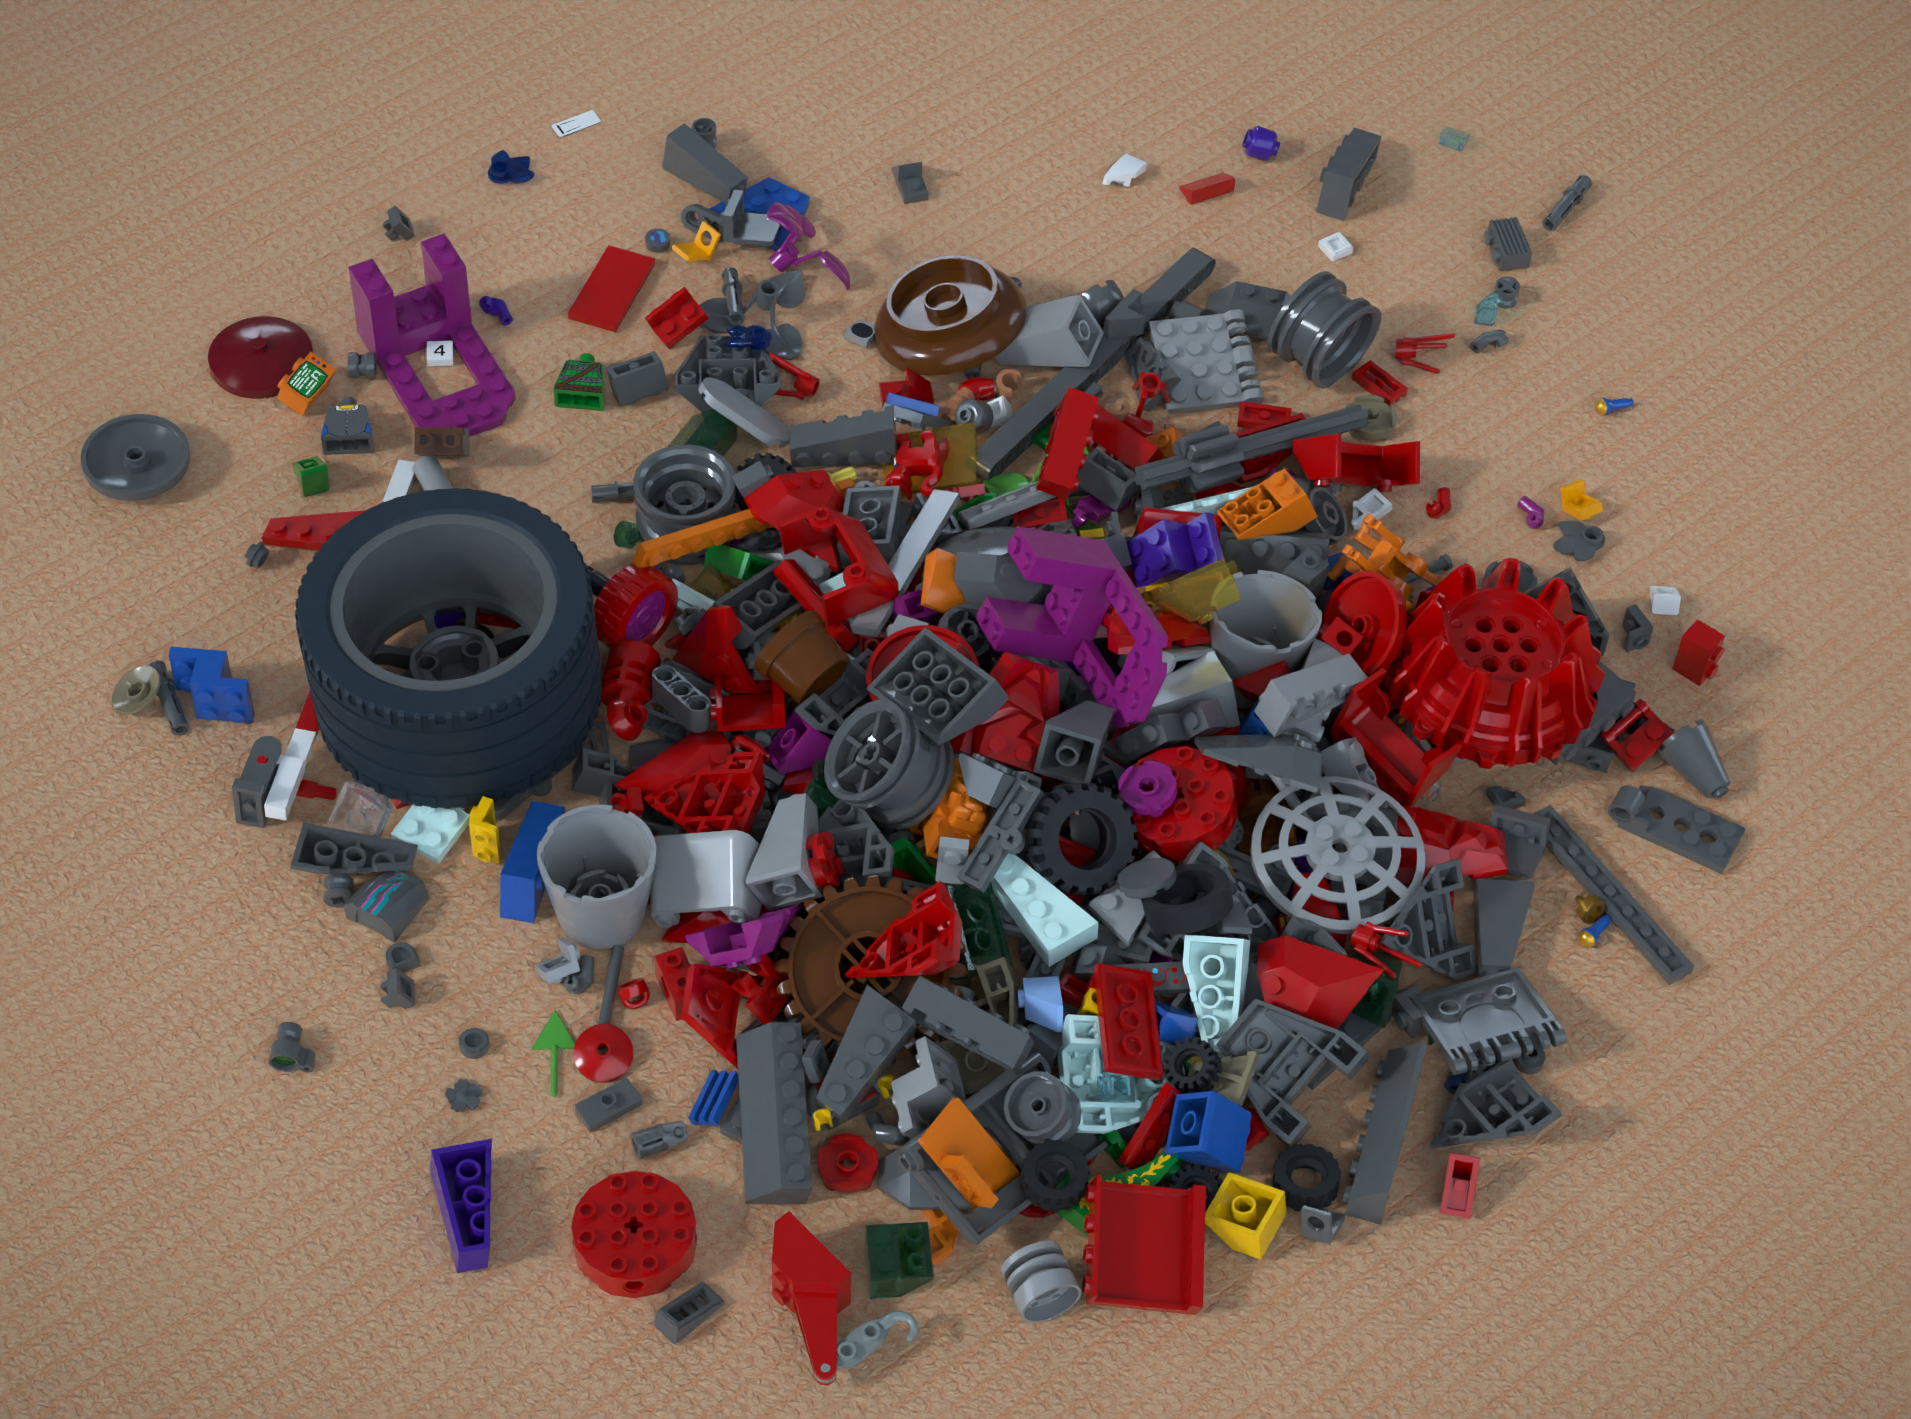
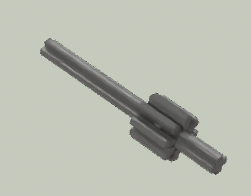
M1359 404L1238 438L1236 433L1230 434V429L1226 425L1191 433L1174 441L1172 449L1176 456L1135 467L1136 476L1134 479L1136 485H1140L1142 490L1178 480L1180 485L1186 484L1188 492L1197 493L1236 481L1244 473L1240 462L1293 448V440L1343 434L1364 428L1368 425L1366 422L1368 413Z

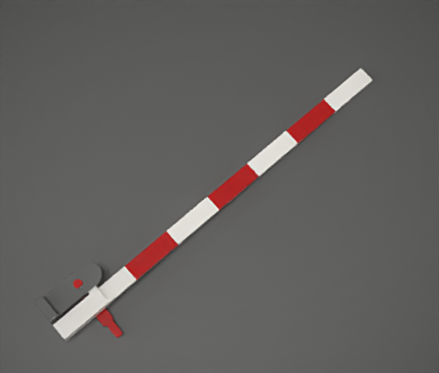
M398 460L382 502L409 494L415 478L413 466L416 462ZM310 691L285 755H280L282 751L281 742L273 736L260 737L253 744L240 779H235L232 786L236 823L264 828L267 817L287 820L296 796L335 800L337 796L336 788L318 785L317 782L302 779L305 773V766L319 732Z

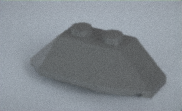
M1236 281L1209 295L1205 308L1206 315L1224 314L1229 310H1243L1246 319L1245 324L1248 329L1243 335L1268 339L1273 322L1291 295L1287 291Z
M899 1149L878 1160V1190L884 1194L887 1193L891 1198L909 1210H941L913 1175L902 1168L898 1161ZM936 1163L928 1168L929 1174L958 1209H973Z

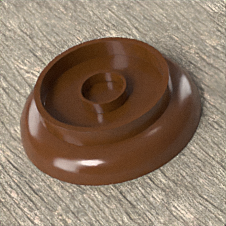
M947 255L932 258L908 269L893 283L875 321V343L880 355L889 364L902 371H905V368L908 367L919 375H945L961 372L992 359L1014 341L1026 319V301L1013 279L978 258L965 255Z

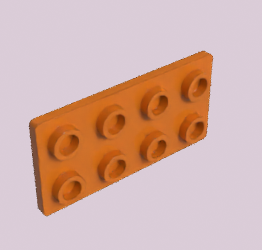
M953 1097L919 1139V1144L973 1209H976L978 1206L993 1208L999 1200L995 1194L1021 1175L959 1098Z

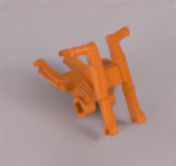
M1368 513L1363 519L1359 532L1353 539L1372 551L1371 556L1367 560L1360 552L1346 544L1342 550L1344 555H1341L1338 563L1327 573L1326 577L1334 582L1345 570L1351 574L1361 571H1372L1386 575L1400 588L1405 600L1407 613L1411 614L1415 610L1416 605L1408 601V598L1414 591L1410 585L1404 582L1408 573L1421 578L1433 587H1436L1443 578L1429 572L1430 566L1416 555L1408 552L1404 556L1400 549L1406 541L1397 535L1395 537L1381 521L1373 518V515ZM1371 530H1373L1382 540L1377 541L1371 536H1369Z

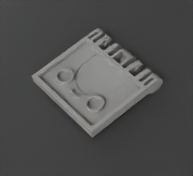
M1229 310L1224 314L1149 321L1148 329L1152 345L1181 379L1168 393L1171 402L1167 404L1164 400L1167 415L1240 407V401L1257 404L1264 401L1259 380H1245L1242 383L1239 381L1240 379L1255 377L1258 374L1254 366L1256 363L1253 350L1249 346L1251 344L1249 337L1244 335L1235 336L1232 339L1229 337L1243 334L1248 330L1243 310Z

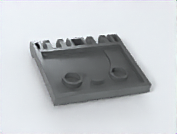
M1519 967L1410 997V1000L1423 1014L1422 1024L1446 1058L1449 1069L1454 1075L1467 1072V1067L1471 1071L1478 1068V1059L1475 1056V1051L1480 1050L1482 1059L1488 1066L1495 1064V1056L1499 1062H1504L1521 1057V1050L1525 1055L1533 1053V1043L1529 1038L1531 1035H1535L1537 1043L1541 1046L1542 1050L1549 1049L1551 1044L1553 1047L1567 1043V1036L1563 1027Z

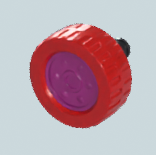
M632 563L619 570L611 579L595 571L593 567L587 566L592 594L597 597L594 604L598 640L609 648L623 640H635L653 646L666 631L675 614L678 603V589L675 583L664 573L651 566L639 568Z

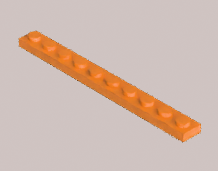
M851 478L836 482L845 497L847 488H854L856 485ZM750 509L641 542L632 562L639 568L653 567L670 559L675 560L692 552L697 553L714 545L719 546L733 539H741L755 532H763L773 526L768 523L765 525L755 520Z

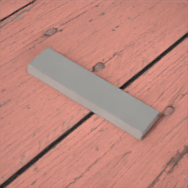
M1036 481L962 510L958 513V516L964 526L969 530H973L1056 496L1036 490Z

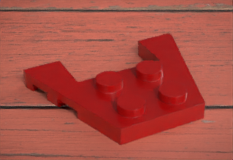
M695 963L688 968L681 1018L738 1069L735 1030L740 994L735 992L730 986L736 978L740 977L742 979L748 972L741 970L729 972L722 967ZM751 975L758 985L765 979L763 976Z

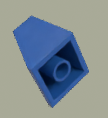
M1214 1091L1177 1094L1165 1154L1193 1164H1201L1200 1166L1202 1167L1208 1166L1211 1170L1222 1174L1228 1172L1239 1173L1245 1160L1244 1152L1247 1137L1250 1133L1252 1113Z

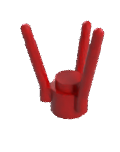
M1451 333L1414 338H1397L1395 359H1401V365H1411L1439 374V369L1411 360V357L1416 358L1417 349L1447 347L1446 343L1421 342L1452 339L1456 335Z
M774 353L769 354L776 366L796 376L793 387L797 389V392L779 389L775 395L796 397L804 400L806 396L814 397L820 384L819 378L802 371Z
M1140 373V377L1132 386V390H1136L1139 387L1141 394L1136 411V416L1139 417L1142 415L1146 399L1156 397L1159 392L1162 393L1167 404L1171 402L1166 390V383L1161 382L1157 374Z
M1368 921L1365 925L1359 924L1354 930L1350 943L1355 947L1354 952L1363 955L1374 965L1386 969L1384 973L1391 978H1396V973L1369 951L1375 952L1379 949L1418 968L1422 967L1421 962L1379 943L1381 936L1378 935V932L1407 937L1409 935L1408 931L1377 926Z

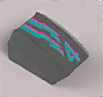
M402 870L385 871L371 878L344 904L347 919L355 923L358 922L395 943L427 903L429 896L424 881Z

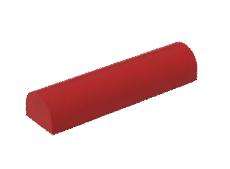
M794 559L783 560L773 571L774 575L806 611L816 610L826 623L822 595L825 594ZM847 620L830 627L826 624V630L844 652L850 654L859 646V634L852 633L851 624Z

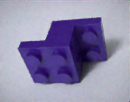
M1205 512L1187 524L1163 519L1126 542L1137 588L1206 575L1225 563L1213 514Z

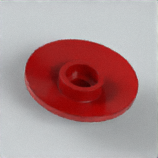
M594 1025L583 1031L576 1040L573 1050L574 1062L578 1071L587 1079L599 1083L612 1082L622 1077L630 1068L633 1060L632 1042L622 1029L614 1025ZM600 1046H606L609 1049L604 1055L599 1054L597 1050Z

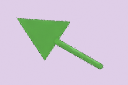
M554 1011L532 1047V1050L551 1049V1096L553 1097L557 1095V1049H574L575 1045L556 1011Z

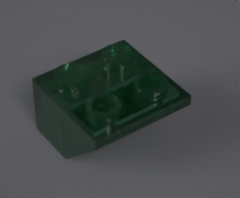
M928 1222L866 1225L864 1245L870 1299L901 1297L934 1279Z

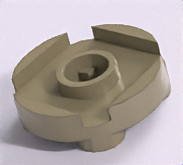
M1361 395L1356 397L1355 402L1351 404L1349 402L1346 408L1360 404L1361 408L1366 409L1368 415H1372L1373 419L1366 418L1368 425L1364 428L1350 431V436L1354 439H1388L1396 425L1397 412L1392 404L1389 406L1384 403L1385 399L1377 395Z

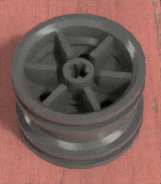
M1328 271L1312 276L1292 294L1278 313L1268 337V347L1273 353L1278 354L1286 362L1295 360L1303 364L1302 373L1304 377L1322 389L1330 387L1355 367L1372 344L1381 323V312L1376 306L1371 305L1364 298L1351 300L1346 296L1347 287L1345 283Z
M675 445L663 448L643 460L636 469L633 478L634 502L637 507L636 529L640 543L737 513L735 505L736 484L732 478L735 473L731 464L714 450L696 445ZM734 539L729 541L730 546L733 543ZM708 548L664 562L670 564L677 563L678 565L704 563L705 558L697 556L706 554Z
M875 700L855 710L835 733L825 758V782L829 791L838 799L855 808H863L871 819L887 828L902 830L924 820L944 797L953 775L954 751L950 741L938 746L920 732L916 719L907 710L888 700Z

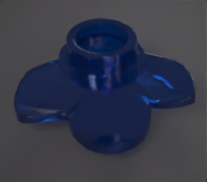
M499 151L491 158L488 178L498 184L508 181L513 183L527 182L534 177V173L528 170L530 157L510 158L506 151Z
M735 325L726 329V333L730 334L732 338L724 344L728 347L743 348L750 346L751 349L762 350L770 346L772 334L767 332L766 328L759 325H751L749 327Z

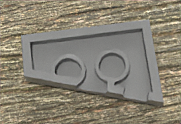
M1152 850L1143 859L1161 857ZM1116 880L1115 886L1104 890L1088 904V907L1101 922L1129 947L1134 939V934L1139 926H1142L1146 917L1141 899L1129 898L1125 896L1124 892L1121 893Z

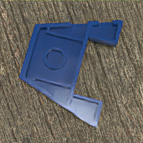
M768 177L747 188L744 195V210L748 213L767 214L769 208L778 202L783 206L786 204L792 206L805 216L810 204V197ZM721 202L709 209L720 214L725 211V203ZM781 225L774 244L769 246V248L777 251L783 245L790 231Z

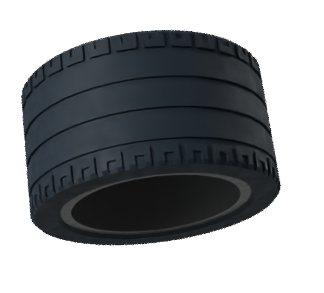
M458 488L426 490L382 502L355 516L351 521L341 526L337 532L333 533L330 539L322 544L320 551L312 557L313 561L308 564L307 573L302 576V585L298 588L299 597L295 603L296 629L317 723L323 741L326 742L329 752L333 753L336 762L341 763V767L345 771L351 772L352 777L356 781L360 780L362 785L371 787L378 794H384L387 798L397 799L406 804L411 803L420 807L428 806L445 809L468 808L469 806H478L483 796L493 799L495 803L537 786L539 782L552 776V773L560 770L562 765L573 757V753L581 748V742L587 739L589 736L588 731L592 730L594 726L593 719L598 716V707L601 704L602 673L592 587L588 568L583 561L581 551H578L575 542L570 541L569 534L566 531H562V527L558 523L551 521L548 515L542 514L540 510L528 506L523 501H517L515 498L506 497L499 493ZM466 612L465 626H448L437 629L434 616ZM477 614L496 615L516 622L521 626L506 634L490 639L478 630ZM424 620L427 635L414 648L384 644L385 641L397 632L418 621ZM514 653V654H513L511 657H509L507 660L504 659L505 657H507V656H509L510 654ZM376 664L395 666L407 671L397 675Z

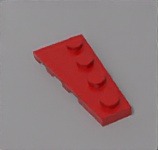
M366 510L270 518L262 535V540L265 545L320 550L322 544L328 541L330 536L337 532L341 526Z

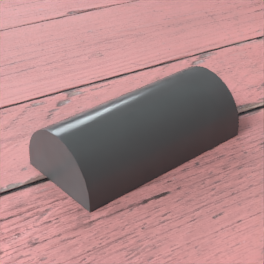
M779 560L715 601L712 607L731 605L743 628L732 640L736 649L749 647L753 642L758 641L804 609L774 575L773 571L781 563Z

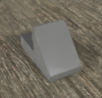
M940 836L936 882L965 884L959 881L957 875L967 860L969 839Z

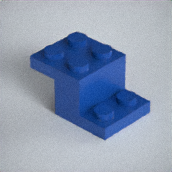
M183 647L170 648L168 656L176 690L192 693L197 719L253 723L255 713L248 680L232 678L227 651Z

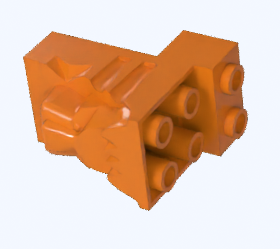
M954 758L953 775L940 803L924 820L908 828L910 832L924 836L926 855L937 859L940 836L969 839V857L990 820L987 813L991 806L967 795L959 759Z

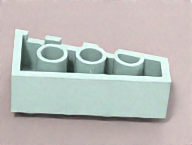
M1007 854L988 886L1048 967L1098 939V921L1018 856Z

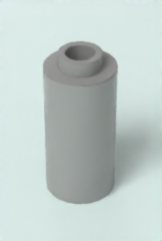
M425 456L416 461L413 471L424 491L453 488L436 457Z

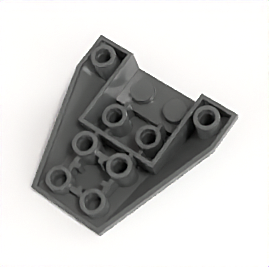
M743 333L727 336L719 334L701 336L675 373L676 391L702 413H719L705 402L704 398L706 395L704 393L700 394L698 390L702 381L708 377L725 382L759 406H762L780 389V371L754 336Z

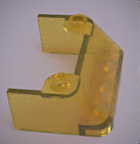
M1225 558L1148 592L1152 603L1190 622H1198L1199 625L1204 623L1210 625V620L1214 619L1213 613L1242 600V596L1232 576L1239 573V570L1234 560L1226 563Z

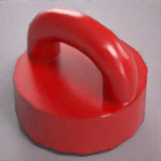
M643 978L626 982L617 989L623 1005L628 1009L640 1008L650 998L647 984ZM640 994L643 995L642 998L636 1002H630L629 1000Z

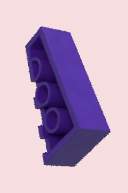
M492 1139L431 1150L430 1173L457 1273L488 1268L490 1252Z

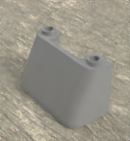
M738 830L654 837L657 856L650 889L651 917L658 926L670 928L672 925H677L680 921L679 913L721 910L728 916L729 920L736 923H744L745 921L759 918L762 902L746 885V877L760 846L752 836Z

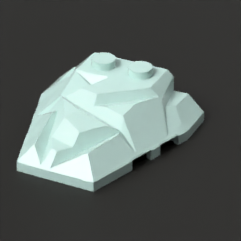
M1068 1014L1065 1017L1062 1030L1063 1045L1058 1051L1059 1077L1065 1085L1073 1090L1080 1101L1082 1114L1076 1133L1105 1134L1142 1122L1165 1082L1173 1086L1165 1077L1167 1073L1163 1070L1164 1076L1158 1081L1104 1072L1098 1016ZM1160 1041L1163 1066L1167 1065L1163 1060L1164 1056H1171V1053L1168 1051L1169 1047L1171 1046L1175 1050L1177 1046Z

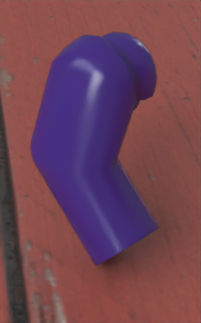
M483 296L480 299L479 306L487 314L498 316L502 325H509L513 321L509 309L503 300L490 298L489 296Z

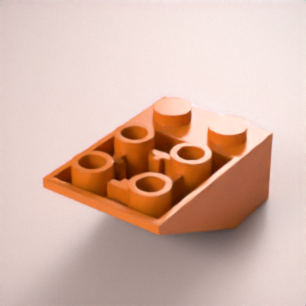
M1285 469L1274 473L1265 481L1250 488L1246 493L1226 503L1216 511L1238 540L1294 532L1318 517L1307 494Z

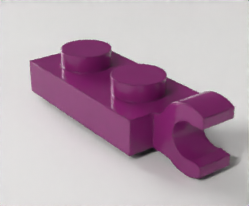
M1091 494L1080 499L1077 508L1073 511L1076 517L1071 519L1073 527L1079 529L1089 519L1096 524L1110 517L1111 512H1116V510L1106 506L1104 502ZM1132 499L1118 509L1117 513L1129 508Z

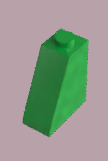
M721 544L707 549L703 567L747 581L775 561Z

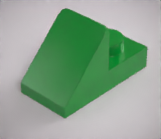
M318 456L292 463L294 473L299 478L304 497L329 490L327 466Z

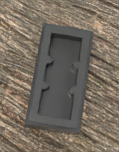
M625 1078L575 1104L574 1107L589 1132H592L641 1106L642 1098L628 1078Z

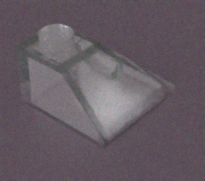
M360 780L345 781L326 827L381 837L393 806L386 795L378 794L373 788L363 785Z

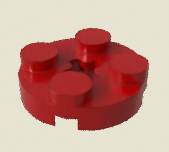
M829 831L810 834L806 840V850L812 849L813 858L808 859V864L816 885L819 888L831 885L836 889L840 885L839 875L844 874V865L842 859L835 855L833 849L834 839Z
M840 1134L831 1138L830 1143L826 1144L824 1148L822 1146L819 1150L817 1171L825 1188L830 1191L853 1193L867 1190L871 1187L872 1181L877 1175L878 1155L876 1149L873 1146L871 1148L869 1144L864 1142V1138L861 1136ZM848 1158L855 1165L851 1166V1168H844L840 1164L844 1163V1159Z

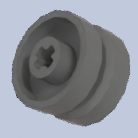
M1322 487L1313 488L1306 492L1318 517L1296 531L1330 533L1329 546L1343 540L1347 535L1348 525L1345 513L1336 497Z
M1033 1071L1022 1075L1011 1085L1004 1102L1006 1121L1014 1131L1034 1145L1042 1144L1048 1140L1050 1142L1060 1140L1065 1143L1074 1135L1080 1125L1082 1109L1079 1098L1071 1088L1047 1072Z

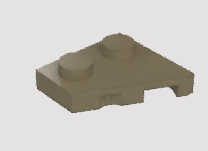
M1250 1051L1245 1056L1235 1058L1230 1056L1220 1057L1222 1063L1219 1065L1222 1067V1073H1217L1220 1077L1218 1083L1214 1080L1211 1082L1214 1086L1211 1091L1219 1093L1242 1107L1260 1057L1259 1054ZM1202 1061L1192 1063L1188 1074L1189 1077L1194 1076L1200 1071L1203 1065ZM1207 1087L1204 1088L1205 1092L1210 1091Z

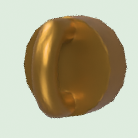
M1581 895L1575 897V901L1579 904L1576 915L1584 923H1593L1603 914L1605 903L1597 895H1590L1586 898Z

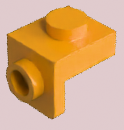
M1578 479L1560 488L1562 509L1569 515L1582 521L1589 520L1594 515L1603 512L1602 502L1586 494L1585 482Z

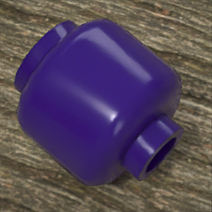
M1255 126L1252 130H1247L1242 147L1245 148L1248 156L1261 161H1267L1272 155H1277L1280 142L1277 141L1275 131Z

